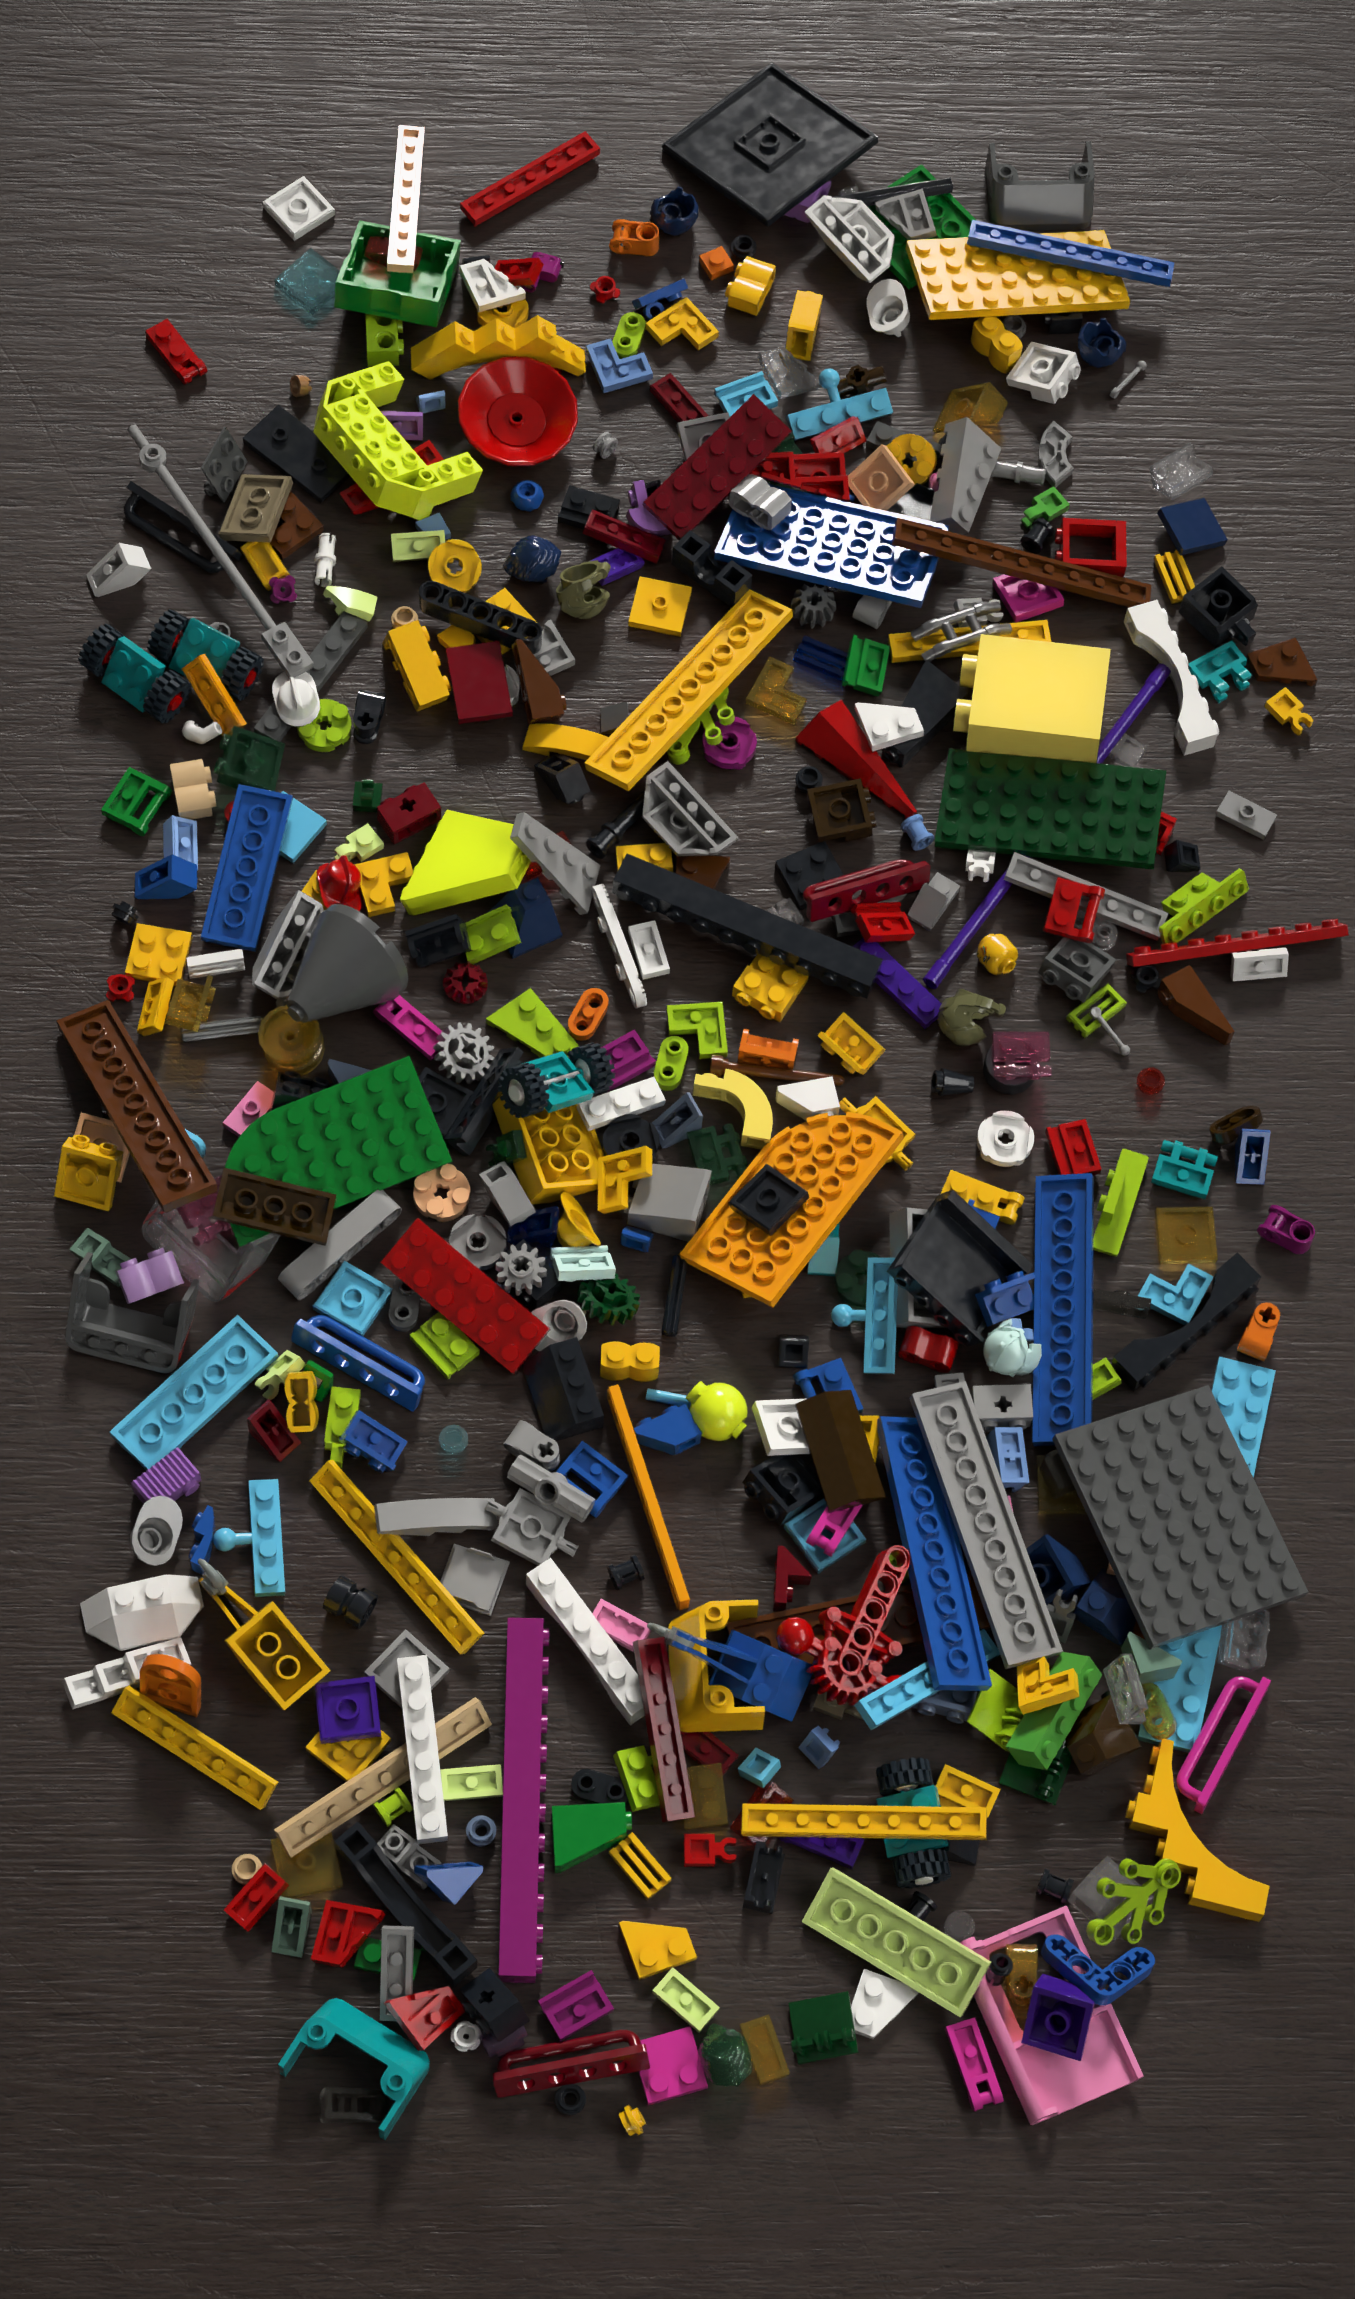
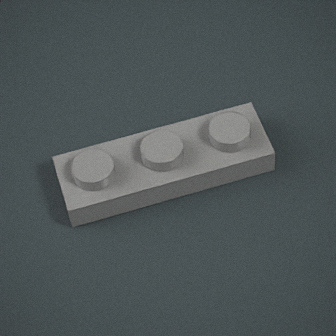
M384 1925L382 1927L380 2021H396L384 2004L387 2000L413 1994L414 1927Z

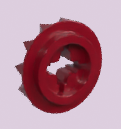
M469 961L462 964L456 962L452 968L447 969L443 978L444 991L450 999L457 1003H474L486 993L488 987L487 975L479 965H473ZM465 974H468L469 981L473 983H468L466 990L463 991L462 982L460 981L463 980Z

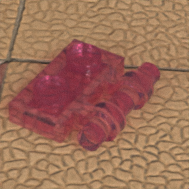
M993 1032V1062H1004L1005 1065L994 1066V1077H1005L1006 1080H1015V1077H1030L1031 1080H1040V1077H1051V1066H1040V1062L1050 1061L1049 1032ZM1014 1062H1030V1066H1015Z
M222 1175L214 1177L218 1189ZM218 1191L176 1208L187 1229L195 1228L196 1226L199 1228L198 1234L192 1237L193 1243L198 1247L203 1243H210L216 1239V1234L222 1230L227 1231L231 1228L228 1222L217 1220L211 1224L208 1219L213 1215Z

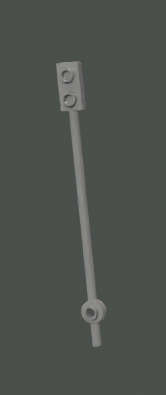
M131 425L127 431L140 448L139 462L141 467L148 472H156L249 604L267 630L261 635L262 641L288 678H295L312 669L313 661L288 625L283 622L276 626L165 467L166 452L164 448L158 444H149L137 425ZM150 454H156L157 456H155V457H150L149 455H150Z

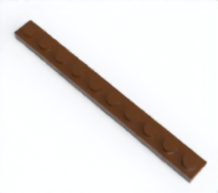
M897 518L894 524L892 545L1126 607L1150 602V584Z

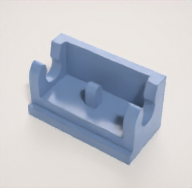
M994 1427L986 1436L1004 1489L1011 1487L1012 1492H1016L1024 1485L1029 1484L1022 1427Z

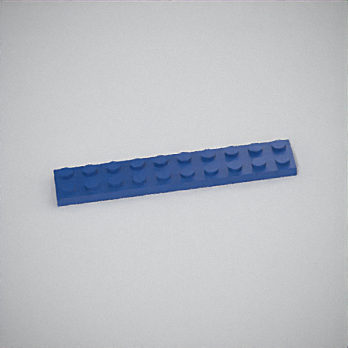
M1092 1173L1036 1176L1034 1344H1041L1042 1356L1038 1366L1033 1370L1032 1442L1034 1446H1055L1052 1440L1055 1434L1092 1423L1094 1177Z
M880 1416L877 1419V1431L902 1546L910 1553L908 1573L934 1690L987 1691L992 1686L959 1537L917 1418Z

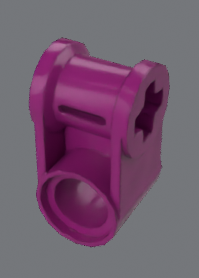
M1271 1205L1265 1222L1257 1228L1258 1234L1267 1241L1276 1243L1292 1253H1306L1310 1249L1315 1235L1313 1225L1281 1206ZM1301 1234L1306 1237V1240H1299L1294 1235Z

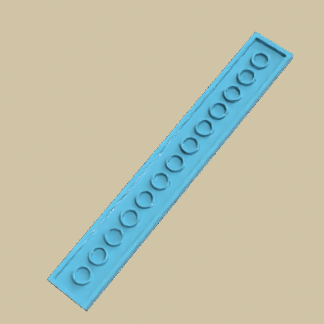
M1219 1356L1211 1391L1254 1477L1276 1370ZM1223 1625L1159 1647L1182 1660V1663L1173 1679L1148 1684L1137 1734L1138 1740L1159 1745L1161 1739L1164 1738L1174 1741L1173 1749L1187 1753L1190 1752L1202 1728Z

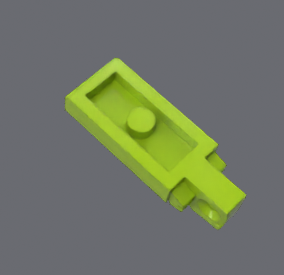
M331 1387L324 1445L325 1450L331 1451L330 1460H334L340 1468L343 1466L344 1452L346 1451L343 1449L345 1445L338 1440L355 1412L359 1410L361 1389Z

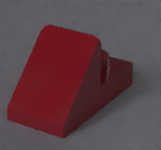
M778 1546L776 1552L773 1611L778 1612L785 1610L787 1602L792 1603L793 1585L788 1584L810 1585L812 1578L811 1574L784 1546Z

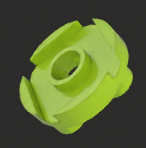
M319 699L320 711L317 717L310 724L298 726L297 732L308 748L318 752H330L335 750L336 746H339L341 743L344 745L348 741L352 731L351 717L348 713V708L344 704L330 699ZM327 721L332 726L330 728L327 726V730H321L318 723Z

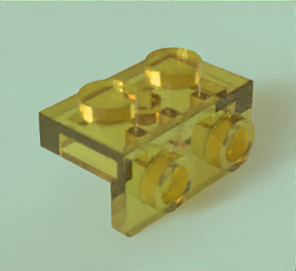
M207 976L205 986L178 979L165 1024L198 1032L201 1021L207 1023L211 1006L206 1005V1003L212 1004L216 988L211 987L213 976Z

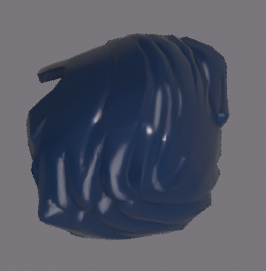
M677 187L669 194L656 198L653 201L650 215L652 216L653 223L665 234L679 236L694 225L698 218L699 207L692 194H687L683 191L682 187Z
M1101 318L1098 323L1087 322L1081 328L1078 336L1079 353L1089 365L1097 368L1112 365L1122 356L1123 352H1126L1127 345L1125 339L1116 330L1112 329L1111 324L1107 322L1106 318Z
M534 535L527 536L515 544L504 562L503 568L509 576H514L522 581L545 583L547 582L545 578L555 574L561 551L549 540Z

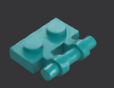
M1163 1140L1161 1151L1171 1153V1156L1159 1154L1151 1183L1206 1199L1214 1170L1204 1168L1203 1166L1207 1164L1215 1167L1218 1156L1207 1153L1208 1150L1203 1148L1196 1150L1183 1146V1142L1177 1140L1175 1142ZM1179 1157L1194 1160L1195 1164L1179 1160Z

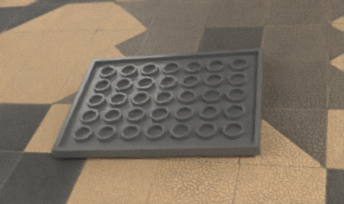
M1209 1385L1055 1434L1052 1438L1150 1649L1306 1596L1308 1593L1303 1579Z

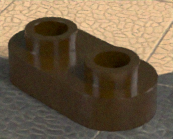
M1245 1106L1213 1122L1209 1127L1212 1140L1225 1145L1232 1143L1239 1136L1241 1129H1257L1263 1122L1260 1108L1257 1106Z

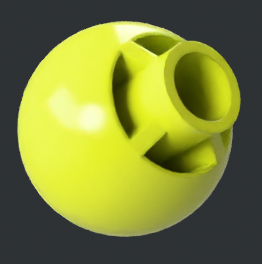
M700 1381L686 1396V1399L691 1403L689 1411L702 1433L701 1436L713 1441H724L733 1436L736 1439L747 1427L744 1423L748 1414L747 1404L743 1395L735 1387L725 1383H713L706 1386Z

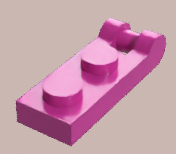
M400 995L394 1000L378 1005L373 1010V1013L380 1021L388 1024L430 1061L439 1053L433 1049V1046L438 1042L437 1036L443 1031ZM394 1009L400 1010L396 1015L391 1013Z
M863 1505L829 1513L826 1507L809 1534L806 1543L812 1547L817 1545L824 1550V1554L832 1557ZM824 1529L834 1534L831 1540L821 1535Z
M975 2017L946 2026L945 2031L972 2110L983 2109V2105L992 2102L994 2105L1002 2103L1004 2101ZM986 2082L988 2091L979 2093L976 2085Z

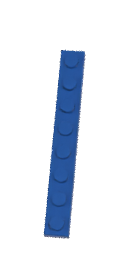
M972 220L967 245L996 250L1170 287L1174 269V262L977 220Z

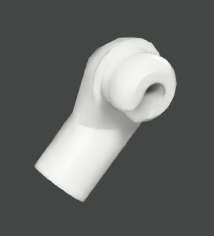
M189 720L184 723L182 733L190 741L205 744L222 734V729L217 722L201 728L198 727V724H194V721Z

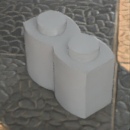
M749 474L730 491V507L740 515L750 517L758 526L766 530H772L791 512L792 499L783 490L770 487L765 479L756 475Z

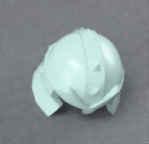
M1012 1319L1003 1321L991 1333H988L983 1348L984 1358L990 1371L1010 1375L1011 1377L1015 1375L1023 1376L1031 1373L1038 1366L1042 1356L1041 1344L1031 1343L1028 1349L1024 1330L1011 1327Z

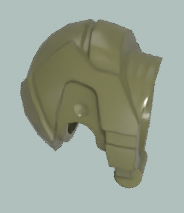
M594 560L569 567L562 571L560 574L561 582L556 588V596L561 610L579 619H590L598 615L607 605L610 593L601 587L593 585L608 576L611 568L610 564Z
M958 989L954 997L946 998L939 1008L940 1012H938V1024L943 1034L954 1044L970 1046L979 1043L987 1037L983 1029L972 1020H981L988 1016L1001 1018L1005 1014L1006 1007L1004 1004H997L990 998L964 989Z

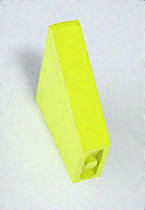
M446 810L443 818L437 824L432 839L427 843L422 858L414 867L412 877L407 886L402 890L400 901L408 914L414 916L517 889L531 861L510 839L514 824Z

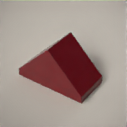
M269 1399L247 1418L249 1433L279 1462L301 1444L295 1433H291L287 1422Z

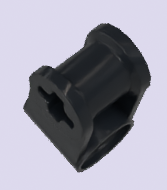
M359 689L353 717L354 738L359 743L370 744L376 740L381 718H383L385 711L386 694Z

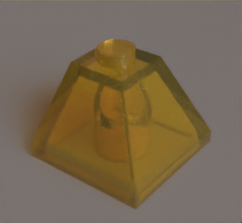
M990 382L953 389L933 431L935 433L944 432L946 423L968 417L978 427L999 423L1008 402Z

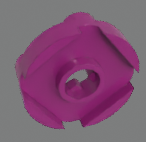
M735 717L734 722L730 725H722L719 721L714 722L715 727L721 730L722 741L732 738L733 743L736 745L727 747L722 741L717 745H710L706 741L704 730L702 748L705 759L720 768L743 769L753 758L756 751L757 737L755 732L753 733L750 725L739 717Z

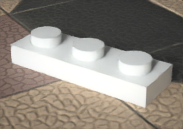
M651 1077L593 1097L591 1100L577 1104L576 1108L587 1131H591L610 1124L615 1118L622 1115H637L663 1106L666 1099L655 1077Z

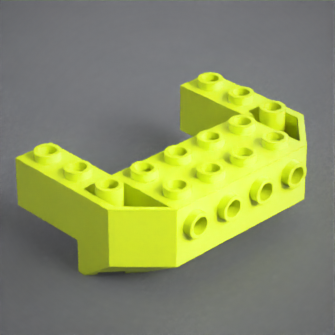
M389 361L328 381L318 406L313 433L375 506L406 515L416 520H422L430 516L434 506L474 492L483 469L468 452L427 466L377 408L395 402L404 378Z

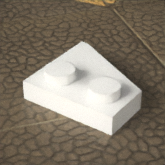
M485 259L460 265L459 272L478 313L525 299V290L521 287L517 289L509 283V278L502 272L495 270L493 265Z
M855 703L856 714L872 752L924 736V730L915 708Z
M864 1969L851 2005L855 2033L874 2039L919 1992L900 1981Z

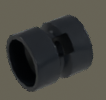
M341 1575L329 1590L322 1607L336 1617L344 1615L345 1622L357 1629H361L372 1614L378 1601V1595L366 1588L358 1590L356 1582Z

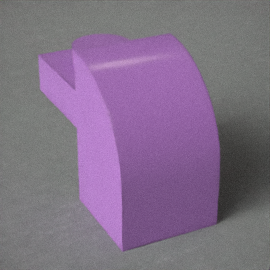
M644 480L634 481L631 490L628 491L630 506H635V508L629 509L626 518L628 523L656 536L672 534L643 506V502L648 498Z

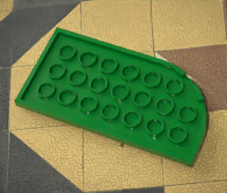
M407 1056L267 1112L256 1119L240 1135L228 1156L225 1168L336 1194L334 1209L369 1196L376 1190H384L452 1162V1159L410 1056ZM229 1223L239 1248L274 1234Z

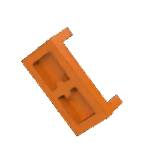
M743 1029L737 1062L793 1069L799 1039L793 1038L791 1043L750 1035L748 1029Z

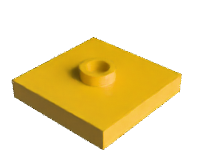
M640 576L628 626L681 637L692 587Z

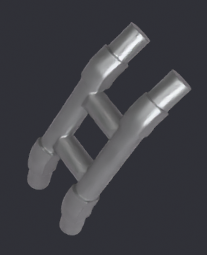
M980 602L958 612L929 620L910 633L916 642L942 629L947 640L934 645L933 648L922 653L925 662L927 660L930 662L955 649L980 641L981 634L993 636L1010 634L1012 626L1009 623H996L982 628L977 617L999 612L1001 605L999 602ZM966 620L972 632L957 637L952 625Z

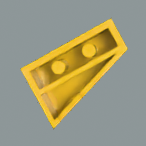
M418 620L388 631L382 643L385 650L391 649L395 659L393 666L396 671L400 670L404 680L403 686L417 712L446 701L450 695L449 691H451L448 678L442 676L438 668L441 666L440 659L436 651H431L428 641H430L429 633L425 626L421 627Z

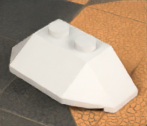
M824 195L805 211L806 216L824 242L858 278L871 283L890 267L895 236L862 200L832 198V196Z
M166 1574L108 1587L80 1603L86 1633L123 1651L180 1638L198 1612L202 1610L204 1604L198 1577Z

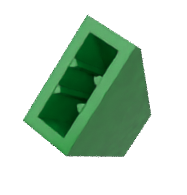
M625 1802L552 1806L555 1873H562L626 1839L627 1830H632L631 1811L625 1812Z

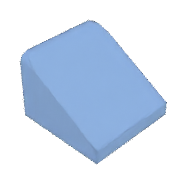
M445 391L417 396L416 402L419 412L427 413L444 409Z

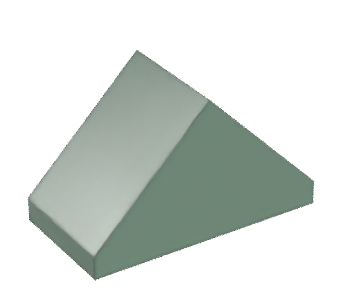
M1132 1632L1128 1633L1121 1647L1134 1686L1173 1679L1182 1663V1660L1159 1647L1150 1649L1146 1640Z
M280 1896L272 1952L302 1958L312 1914L310 1902Z

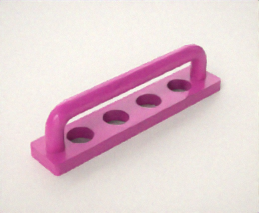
M1239 1676L1230 1679L1224 1686L1176 1779L1180 1793L1196 1802L1194 1811L1203 1814L1267 1693L1271 1680L1262 1677L1260 1683H1257L1250 1678ZM1238 1688H1243L1253 1693V1696L1201 1792L1190 1786L1188 1780L1235 1691Z

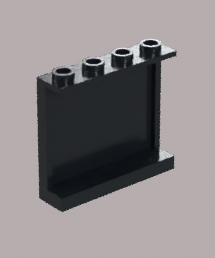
M950 1190L937 1195L887 1272L894 1278V1282L898 1286L906 1289L914 1297L917 1304L925 1307L934 1315L935 1320L940 1325L948 1328L955 1335V1339L959 1343L968 1347L982 1343L985 1340L980 1334L985 1328L986 1322L975 1294L985 1291L984 1284L1000 1279L1002 1284L1008 1282L1006 1276L1019 1271L1027 1274L1033 1265L954 1190Z

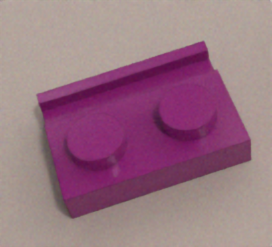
M635 1029L601 1047L607 1050L605 1055L611 1056L612 1059L609 1062L614 1064L615 1069L611 1070V1072L615 1073V1078L611 1079L614 1083L607 1092L656 1065V1060L652 1058Z
M592 1970L538 2000L539 2006L542 2008L559 2041H563L614 2011L611 2002L595 1978Z

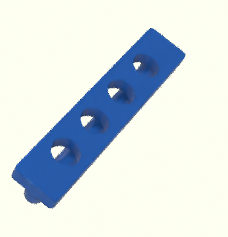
M317 1315L311 1317L307 1322L299 1319L295 1323L291 1337L293 1343L410 1411H414L418 1407L422 1389L425 1385V1377L417 1367L328 1316ZM317 1327H324L394 1367L411 1377L413 1383L326 1334ZM315 1340H317V1341H319L320 1343H322V1345H323L324 1347H321L320 1345H318ZM340 1354L343 1355V1356H345V1357L348 1359V1361H345V1360L340 1356ZM365 1369L369 1370L373 1374V1376L369 1375L365 1371ZM389 1383H391V1384H393L394 1386H396V1388H397L398 1390H395L394 1388H392Z

